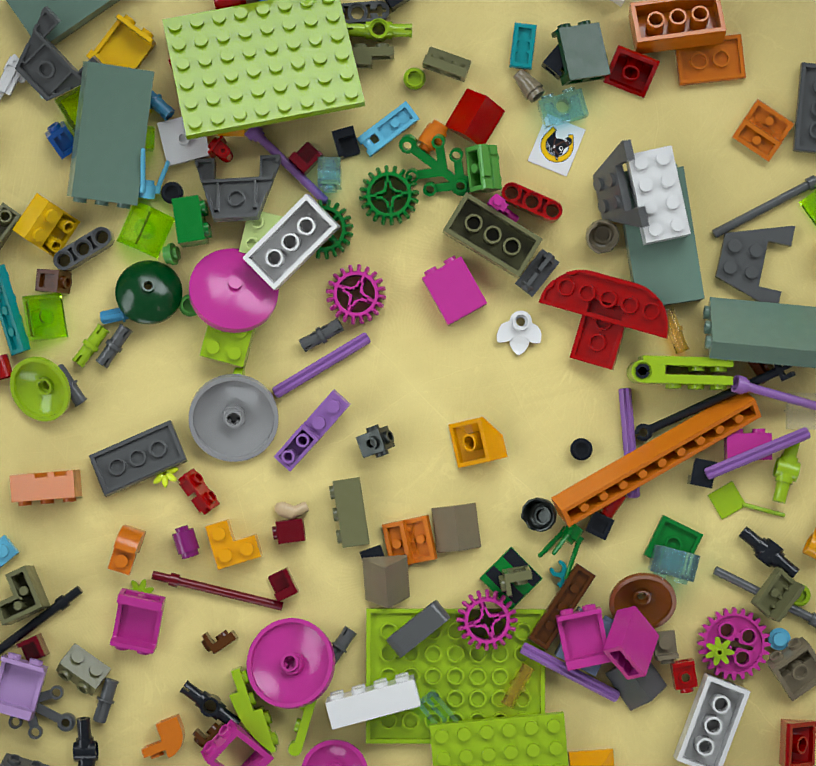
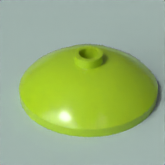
M29 357L19 362L11 373L10 390L12 397L20 410L27 416L38 421H52L60 417L67 410L71 399L70 385L63 371L52 361L43 357Z

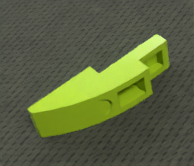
M241 666L233 668L231 673L237 691L229 695L233 707L253 738L271 753L275 752L279 740L276 731L272 732L270 728V723H272L269 710L265 711L264 706L254 707L257 701L254 692H250L247 685L250 683L247 670L243 671Z

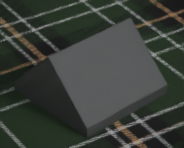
M651 662L644 677L627 680L616 666L605 673L614 688L620 692L621 698L630 711L651 702L667 686Z

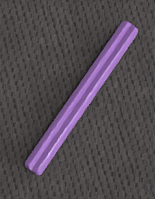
M366 333L360 334L272 388L273 393L277 398L282 397L371 342L370 338Z
M630 388L619 389L624 456L636 449L632 392ZM639 487L627 494L628 498L640 497Z
M803 427L704 469L708 479H713L810 439V432L807 427Z
M524 643L521 647L520 653L613 702L618 700L620 696L618 690L578 669L568 671L564 662L528 643Z

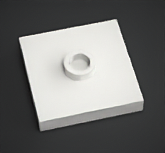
M182 117L157 123L166 161L170 162L169 167L210 156L207 153L209 150L207 137L187 140Z

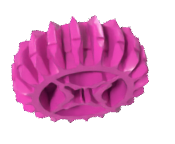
M360 264L357 265V271H353L352 265H348L350 272L346 273L344 268H341V277L336 273L333 274L337 282L329 281L328 284L333 286L334 289L326 290V293L333 294V297H329L326 300L328 303H335L330 307V310L333 311L338 308L339 311L335 314L337 318L342 313L344 314L343 322H346L348 317H352L351 324H355L356 318H359L360 324H364V316H367L368 320L371 321V312L377 316L379 315L378 310L375 309L376 306L379 308L384 307V304L378 301L379 299H386L385 295H379V292L385 291L386 288L385 286L378 287V284L382 283L383 280L382 278L374 280L377 275L376 271L368 275L370 270L368 266L364 272H361ZM350 277H360L357 284L353 287L342 285ZM366 280L374 287V298L369 297L363 291ZM360 286V294L364 298H357L352 304L353 296L348 291H355ZM338 290L349 297L346 310L338 301ZM359 302L371 305L365 311L352 312Z
M485 589V596H481L479 590L476 591L478 596L476 599L471 594L468 595L471 603L468 604L463 600L462 604L467 608L466 610L459 608L458 613L464 616L456 618L457 622L464 623L458 626V630H466L461 637L465 639L470 636L471 638L468 640L469 645L477 641L476 649H480L481 643H484L485 651L489 650L490 643H492L494 649H497V641H500L504 646L506 643L503 637L512 638L508 630L516 631V627L511 626L510 623L517 622V618H510V615L515 614L516 610L507 609L512 605V602L508 601L504 604L505 595L497 599L498 591H494L492 597L489 596V589ZM485 602H493L499 605L503 611L499 613L489 612ZM478 604L480 608L479 617L468 622L470 611ZM483 609H485L489 617H493V621H490V631L485 622L481 623V619H484L482 617L484 615ZM505 618L503 629L495 636L494 624ZM482 627L486 629L489 638L477 636L471 631V628Z

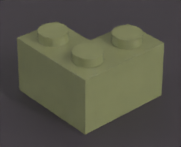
M25 565L5 575L13 596L0 602V621L2 625H12L51 607L34 566Z

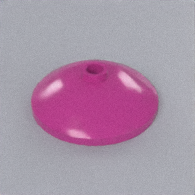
M332 739L315 745L305 756L302 766H367V762L360 750L351 743Z

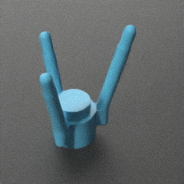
M145 148L141 149L138 197L155 199V194H160L161 186L170 162L166 161L157 185H154L155 181L145 179Z

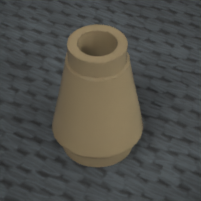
M521 69L514 75L513 78L516 80L526 100H530L532 103L544 94L543 85L524 69Z

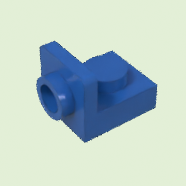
M64 121L51 124L47 128L48 131L45 132L46 137L61 159L72 153L74 136Z

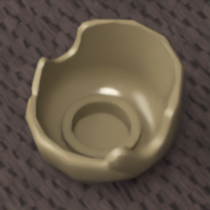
M601 219L593 222L587 228L585 238L589 248L601 254L611 252L619 242L620 233L614 223Z

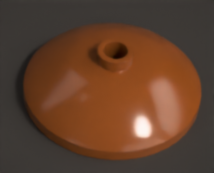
M636 573L623 578L614 586L609 596V608L613 618L617 610L636 606L654 629L665 624L672 617L677 604L676 594L672 585L663 577L652 573Z

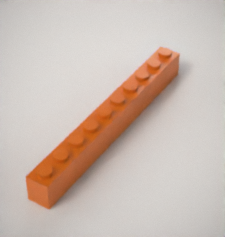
M747 392L737 394L705 409L551 497L558 515L568 527L574 525L762 417L757 402Z

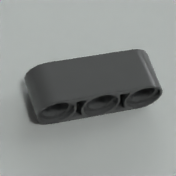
M98 227L59 250L54 255V265L62 271H72L110 248L115 240L114 234L105 227ZM102 232L108 233V240L105 243H99L98 236ZM82 244L89 245V252L85 255L79 253V248ZM68 255L70 257V263L69 265L62 267L60 264V259L63 256Z
M436 599L389 636L386 641L401 658L449 620L450 616Z

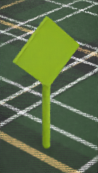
M733 481L708 495L721 519L728 517L743 507L785 517V513L745 503Z

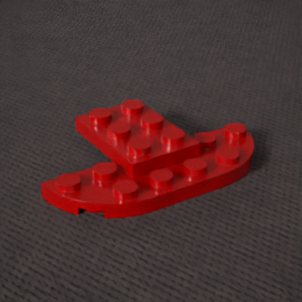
M573 270L552 280L546 286L539 299V303L582 315L570 354L572 359L614 370L626 327L665 339L668 338L669 319L662 301L651 290L634 282L590 270Z

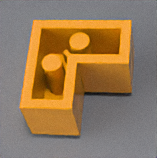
M229 519L205 526L218 570L263 555L257 534L235 540Z

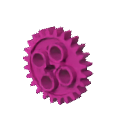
M732 607L731 613L726 608H723V615L715 611L716 618L707 617L710 624H702L705 632H698L703 637V640L697 641V644L703 646L702 649L698 650V653L706 655L711 650L707 648L706 643L715 645V637L717 636L730 641L735 639L740 644L752 646L753 649L747 650L738 646H733L732 649V646L729 645L727 649L735 652L733 655H726L729 664H725L720 659L719 664L715 666L714 657L706 658L705 656L701 661H709L706 668L710 670L715 667L714 674L716 676L722 671V678L724 679L728 677V674H730L732 680L736 679L737 674H739L741 679H744L745 672L753 676L752 668L760 670L758 663H766L762 656L770 654L764 650L765 647L771 645V643L764 640L770 635L762 633L766 625L758 626L761 619L757 617L752 620L754 613L751 611L745 616L744 608H741L739 613H737L736 607ZM724 624L731 626V632L728 635L721 634V627ZM751 630L753 634L752 639L747 642L744 641L742 638L743 632ZM739 652H745L747 655L746 660L742 663H738L736 660Z

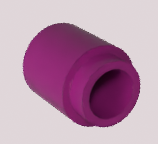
M188 525L176 528V533L172 534L178 555L181 554L182 559L198 555L200 547L194 528H189Z

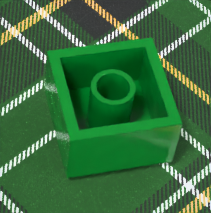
M199 195L172 199L178 244L183 248L209 244L208 238H212L210 224L206 222L205 216H209L207 202L205 203V200H202Z

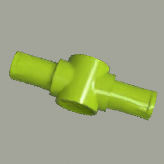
M381 18L366 21V24L346 23L349 37H366V39H372L375 42H383L386 39H392V37L412 38V23L392 24V22ZM376 26H382L385 28V32L382 35H376L373 29Z
M800 443L785 448L784 453L775 462L773 476L776 477L775 481L777 482L772 501L786 503L789 487L793 482H796L800 472L801 464L798 462V458H796Z

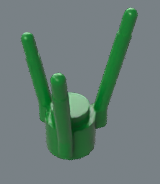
M576 524L570 527L568 525L566 527L563 526L560 532L538 554V557H542L560 538L562 539L552 551V555H556L565 542L570 545L575 542L564 576L565 580L572 570L579 547L584 540L581 537L584 532L583 529Z

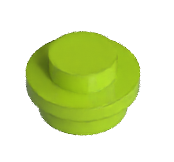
M414 67L405 72L404 84L411 90H418L424 86L426 77L421 69Z

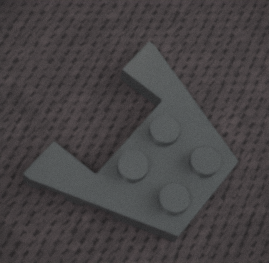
M48 6L42 9L41 16L37 24H35L33 33L15 67L21 76L46 101L80 86L83 69L82 67L78 71L46 38L61 22ZM96 56L89 60L90 62L102 63Z
M631 139L623 140L593 175V186L598 198V209L604 220L639 228L648 227L649 221L646 207L641 206L632 209L623 164L635 160Z
M280 154L260 155L259 177L216 179L215 158L195 159V165L214 222L259 220L281 164L282 158Z
M795 226L725 233L715 277L738 291L745 293L755 301L779 303L781 291L759 287L768 242L790 247Z

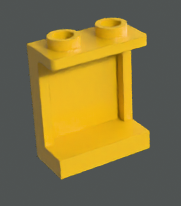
M118 14L116 22L95 50L91 49L86 57L90 60L93 56H96L103 64L138 69L156 45L152 39L154 35L145 28L142 30L135 26L136 22L128 15L122 17Z

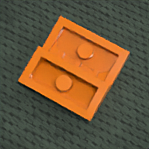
M757 99L732 138L769 162L794 123Z
M429 515L382 524L388 556L407 555L408 565L437 559Z

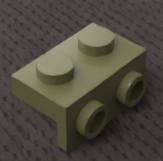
M776 567L751 600V603L767 618L780 622L787 615L794 602L799 599L805 586L793 580L782 568Z
M76 643L67 652L56 669L62 679L73 682L77 685L79 691L93 696L98 686L111 670L110 667Z

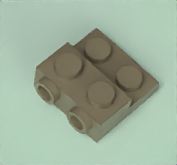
M803 637L791 639L788 642V647L782 651L777 650L770 654V659L766 663L792 701L816 685V653Z

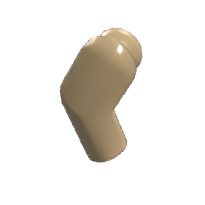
M279 502L274 508L279 516L289 520L309 511L305 502L295 506L286 502Z

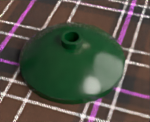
M152 260L140 261L126 268L118 278L115 288L116 301L122 313L134 322L147 325L161 323L170 318L179 308L182 300V284L175 271L166 264ZM147 284L152 285V288L149 290L144 287Z

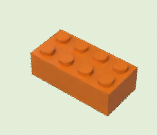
M646 0L630 3L628 17L635 52L646 54L724 43L726 26L720 0Z

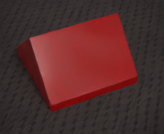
M618 45L609 65L611 74L605 77L603 82L645 98L660 61Z
M467 88L445 126L474 145L486 144L505 110L488 96Z
M781 719L779 764L781 766H814L816 721Z

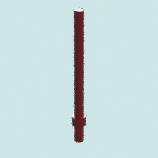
M153 571L151 578L168 583V586L176 588L177 586H182L282 611L284 603L180 577V574L172 572L170 575Z

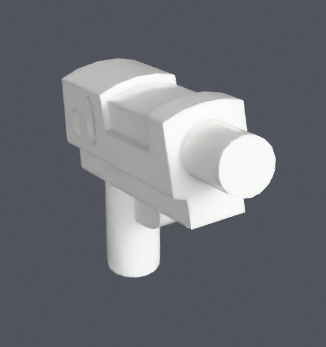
M16 54L9 57L0 78V100L4 93L11 96L18 81L20 83L26 81L15 69L19 61Z

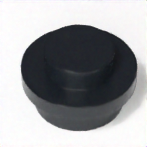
M176 182L166 183L161 190L163 200L169 204H172V199L183 197L184 194L183 188Z
M584 438L574 440L570 446L571 455L577 460L588 459L593 451L591 443Z

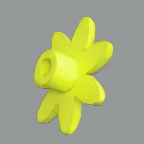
M174 467L155 475L157 477L153 483L157 484L162 481L163 487L166 488L168 480L177 481L173 474L179 468Z

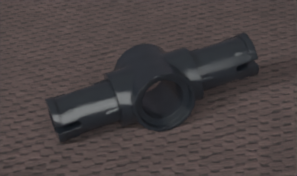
M747 526L739 534V537L753 548L754 556L766 566L782 568L791 578L799 571L797 566L784 557V550L770 538H761Z
M187 680L179 691L196 703L195 706L200 709L204 716L212 717L216 721L219 719L224 724H227L231 719L238 725L241 722L240 718L229 711L217 695L209 694L207 691L203 692L190 683V681ZM208 700L214 701L217 705L216 710H207L205 702Z
M90 717L77 718L78 738L73 743L74 762H78V766H94L96 764L95 761H98V742L94 741V737L91 734Z

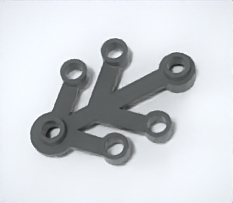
M55 685L50 690L40 693L36 712L56 722L60 730L67 732L75 727L76 717L68 712L60 714L39 703L49 699L57 700L63 696L64 689L59 685ZM55 688L60 690V696L53 694ZM35 713L34 718L28 721L30 727L28 734L32 739H38L43 734V729L39 726ZM10 716L8 723L11 728L17 729L22 726L23 719L18 718L20 723L16 726L12 723L13 718L16 717ZM63 719L69 720L70 725L68 727L62 724ZM33 728H37L39 730L38 736H34L32 734Z

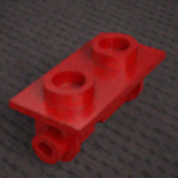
M222 135L219 138L215 137L209 143L207 153L211 158L217 156L225 163L233 159V153L226 145L227 142Z
M194 468L178 479L179 485L188 497L193 493L196 494V497L191 501L199 513L202 512L205 515L220 504L215 493L207 487L202 475L196 472Z

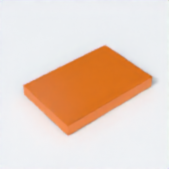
M741 34L726 35L724 43L675 50L679 86L746 78Z

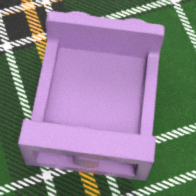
M8 652V655L5 654L0 659L2 661L0 665V713L30 721L34 718L48 666L43 665L41 660L30 658V661L21 659L22 655Z

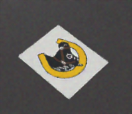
M546 114L528 161L567 177L585 129Z

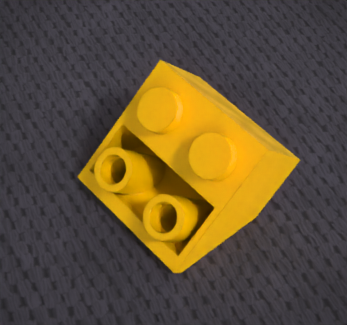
M36 193L12 230L54 257L59 250L63 249L80 224V221Z

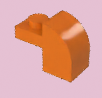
M123 525L116 538L108 569L130 575L136 555L140 552L146 531Z
M179 714L156 723L161 740L146 745L141 749L144 758L148 756L151 759L157 758L164 754V750L168 758H170L179 751L185 740V728Z

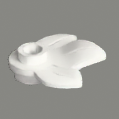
M525 311L513 313L510 321L501 324L497 332V342L509 341L512 350L517 355H521L527 349L529 342L536 344L541 342L539 327L532 323L531 316ZM518 318L525 320L523 326L517 325L516 321Z

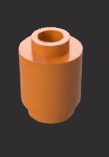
M437 120L428 123L417 140L420 144L418 147L428 154L430 152L436 153L431 141L436 134H441L446 138L448 128ZM436 138L435 143L437 145H441L442 140L440 138Z

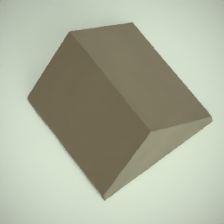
M476 503L431 508L437 553L481 547Z
M407 555L362 558L365 600L385 608H390L410 597Z

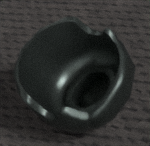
M533 498L528 500L522 507L521 518L531 530L543 532L551 529L556 523V508L547 499Z

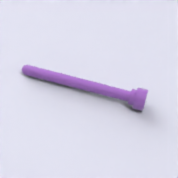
M261 126L248 129L245 136L250 141L259 142L271 155L280 154L282 158L281 165L317 200L322 199L323 204L327 203L328 197L264 136L265 133L262 131L263 128Z
M735 375L733 378L732 392L738 394L751 392L816 410V401L753 384L745 376Z

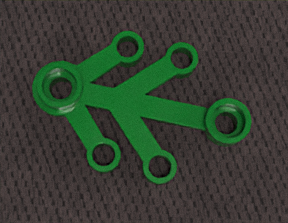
M406 134L399 141L400 150L406 154L412 153L430 167L420 170L415 168L409 169L405 178L410 172L416 174V178L409 180V183L416 182L418 179L442 176L449 182L437 184L431 181L427 182L423 187V192L426 196H433L436 192L452 191L458 196H464L466 192H470L468 176L464 174L462 149L453 148L449 154L450 160L454 162V174L447 167L444 148L446 139L443 135L436 134L431 141L432 146L436 150V160L417 146L418 141L415 136ZM436 138H440L442 140L441 145H437L435 143ZM409 142L411 148H405L404 143ZM458 152L460 158H454L452 153ZM462 182L465 187L460 189L457 183ZM432 186L434 188V191L429 192L427 191L426 187Z

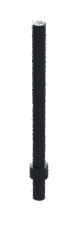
M76 586L66 595H61L55 599V603L51 607L44 610L0 644V655L59 610L63 611L70 606V602L83 593L82 589Z

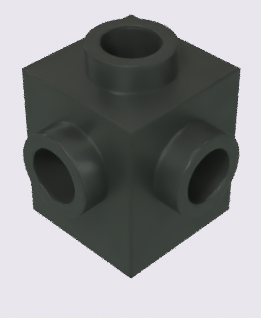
M378 424L366 428L367 433L356 437L363 458L373 454L376 455V458L389 454V448L395 447L394 436L389 430L388 425L379 428Z

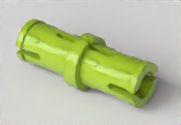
M97 324L89 338L84 339L83 346L72 360L84 368L93 353L98 352L99 345L110 331Z

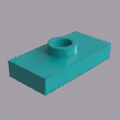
M515 22L509 68L532 69L537 25Z

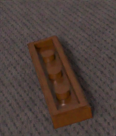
M576 563L527 638L547 651L559 633L555 615H559L560 610L569 608L574 610L596 575Z

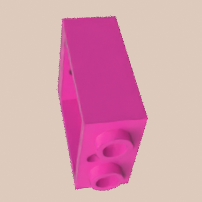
M232 719L219 729L218 734L208 741L201 751L204 760L210 766H224L216 758L238 736L255 750L241 766H267L274 759L270 751L264 748L250 733Z

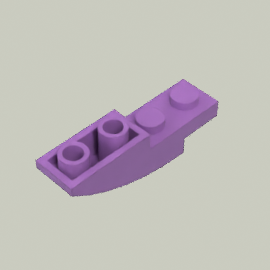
M334 389L275 454L274 458L291 471L351 404Z

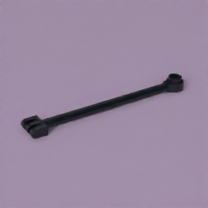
M774 364L775 368L749 380L751 383L759 385L777 376L780 377L781 381H785L795 376L796 373L795 371H791L788 374L785 373V370L792 366ZM731 388L653 424H640L636 427L635 434H639L642 428L647 429L648 433L645 437L639 435L636 438L640 441H647L656 431L729 399L738 393L732 392Z

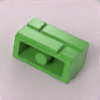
M478 144L465 148L470 192L489 193L501 190L502 178L500 176L497 145Z

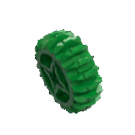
M385 165L384 173H381L379 167L376 168L377 176H374L372 172L368 173L372 180H363V183L368 187H360V192L366 193V195L359 196V200L367 201L361 205L362 209L370 208L366 212L367 217L374 213V222L381 217V225H385L386 219H390V226H393L394 218H397L398 223L401 224L402 215L406 219L410 218V215L406 212L407 210L415 212L416 209L411 206V203L418 204L419 200L412 198V196L419 195V191H412V188H415L417 183L412 182L409 184L408 181L412 179L411 174L406 178L403 177L406 172L405 169H402L397 174V166H394L393 171L389 172L388 165ZM391 178L400 181L405 186L406 191L394 189L391 184ZM384 179L385 186L383 190L371 194L374 185ZM387 185H389L392 193H395L391 200V206H389L387 197L383 198V195H386L388 191ZM408 197L403 208L394 212L395 201ZM372 201L384 202L387 206V213L375 208Z
M319 199L318 204L326 212L334 214L332 218L336 222L340 220L342 224L340 238L337 240L332 235L328 240L333 245L320 247L316 251V259H320L321 253H324V257L327 260L329 259L328 252H332L333 256L337 257L338 255L335 251L337 248L342 253L345 251L344 247L341 246L342 243L350 245V242L345 238L353 237V233L347 232V229H352L354 226L353 224H346L347 221L351 220V216L343 217L347 211L345 208L337 211L340 206L339 203H335L332 208L331 200H327L326 206H323L322 199Z

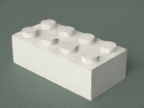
M672 145L634 153L635 160L627 162L626 168L635 208L645 206L649 226L640 228L643 246L690 235L691 232Z
M305 194L257 242L243 259L273 290H278L341 226L309 194Z
M408 672L395 675L396 678L394 680L387 681V678L373 681L374 684L365 687V684L353 686L349 692L344 693L343 690L331 692L325 704L332 730L421 706L414 674L409 675Z
M704 673L673 757L677 761L690 766H723L750 691L739 685Z

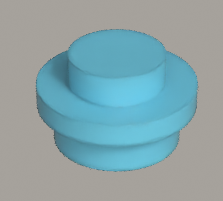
M783 628L773 629L768 637V642L771 643L770 646L775 650L785 649L791 640L790 634Z

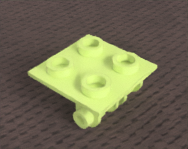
M262 212L259 220L246 221L239 252L247 254L282 216Z

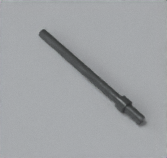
M812 175L806 178L805 182L713 229L714 237L717 238L809 189L811 191L816 189V176Z
M718 566L713 571L714 575L754 595L760 590V587ZM794 604L791 606L788 612L808 621L809 625L816 628L815 612L810 613Z

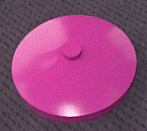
M235 248L221 249L201 259L190 277L189 299L195 313L209 326L224 332L241 333L253 330L269 319L276 307L279 289L273 290L243 259L246 253L239 252V249Z
M298 618L281 619L266 626L253 640L247 655V675L254 691L269 704L285 709L301 708L316 701L328 688L335 671V654L327 635L316 625Z

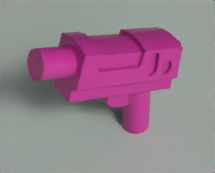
M496 193L488 200V206L511 220L518 221L519 216L507 208L509 204Z

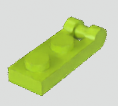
M316 701L300 708L304 710L302 719L297 718L294 731L298 733L296 739L291 741L288 747V751L292 756H298L302 751Z

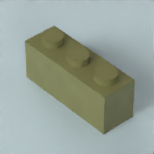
M360 477L333 481V486H329L331 499L336 501V508H333L334 521H339L340 530H336L338 544L342 543L343 548L369 544Z

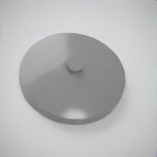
M226 374L211 379L197 391L190 405L189 427L195 442L210 456L229 462L244 461L262 453L273 441L278 428V408L271 392L256 379L240 374Z

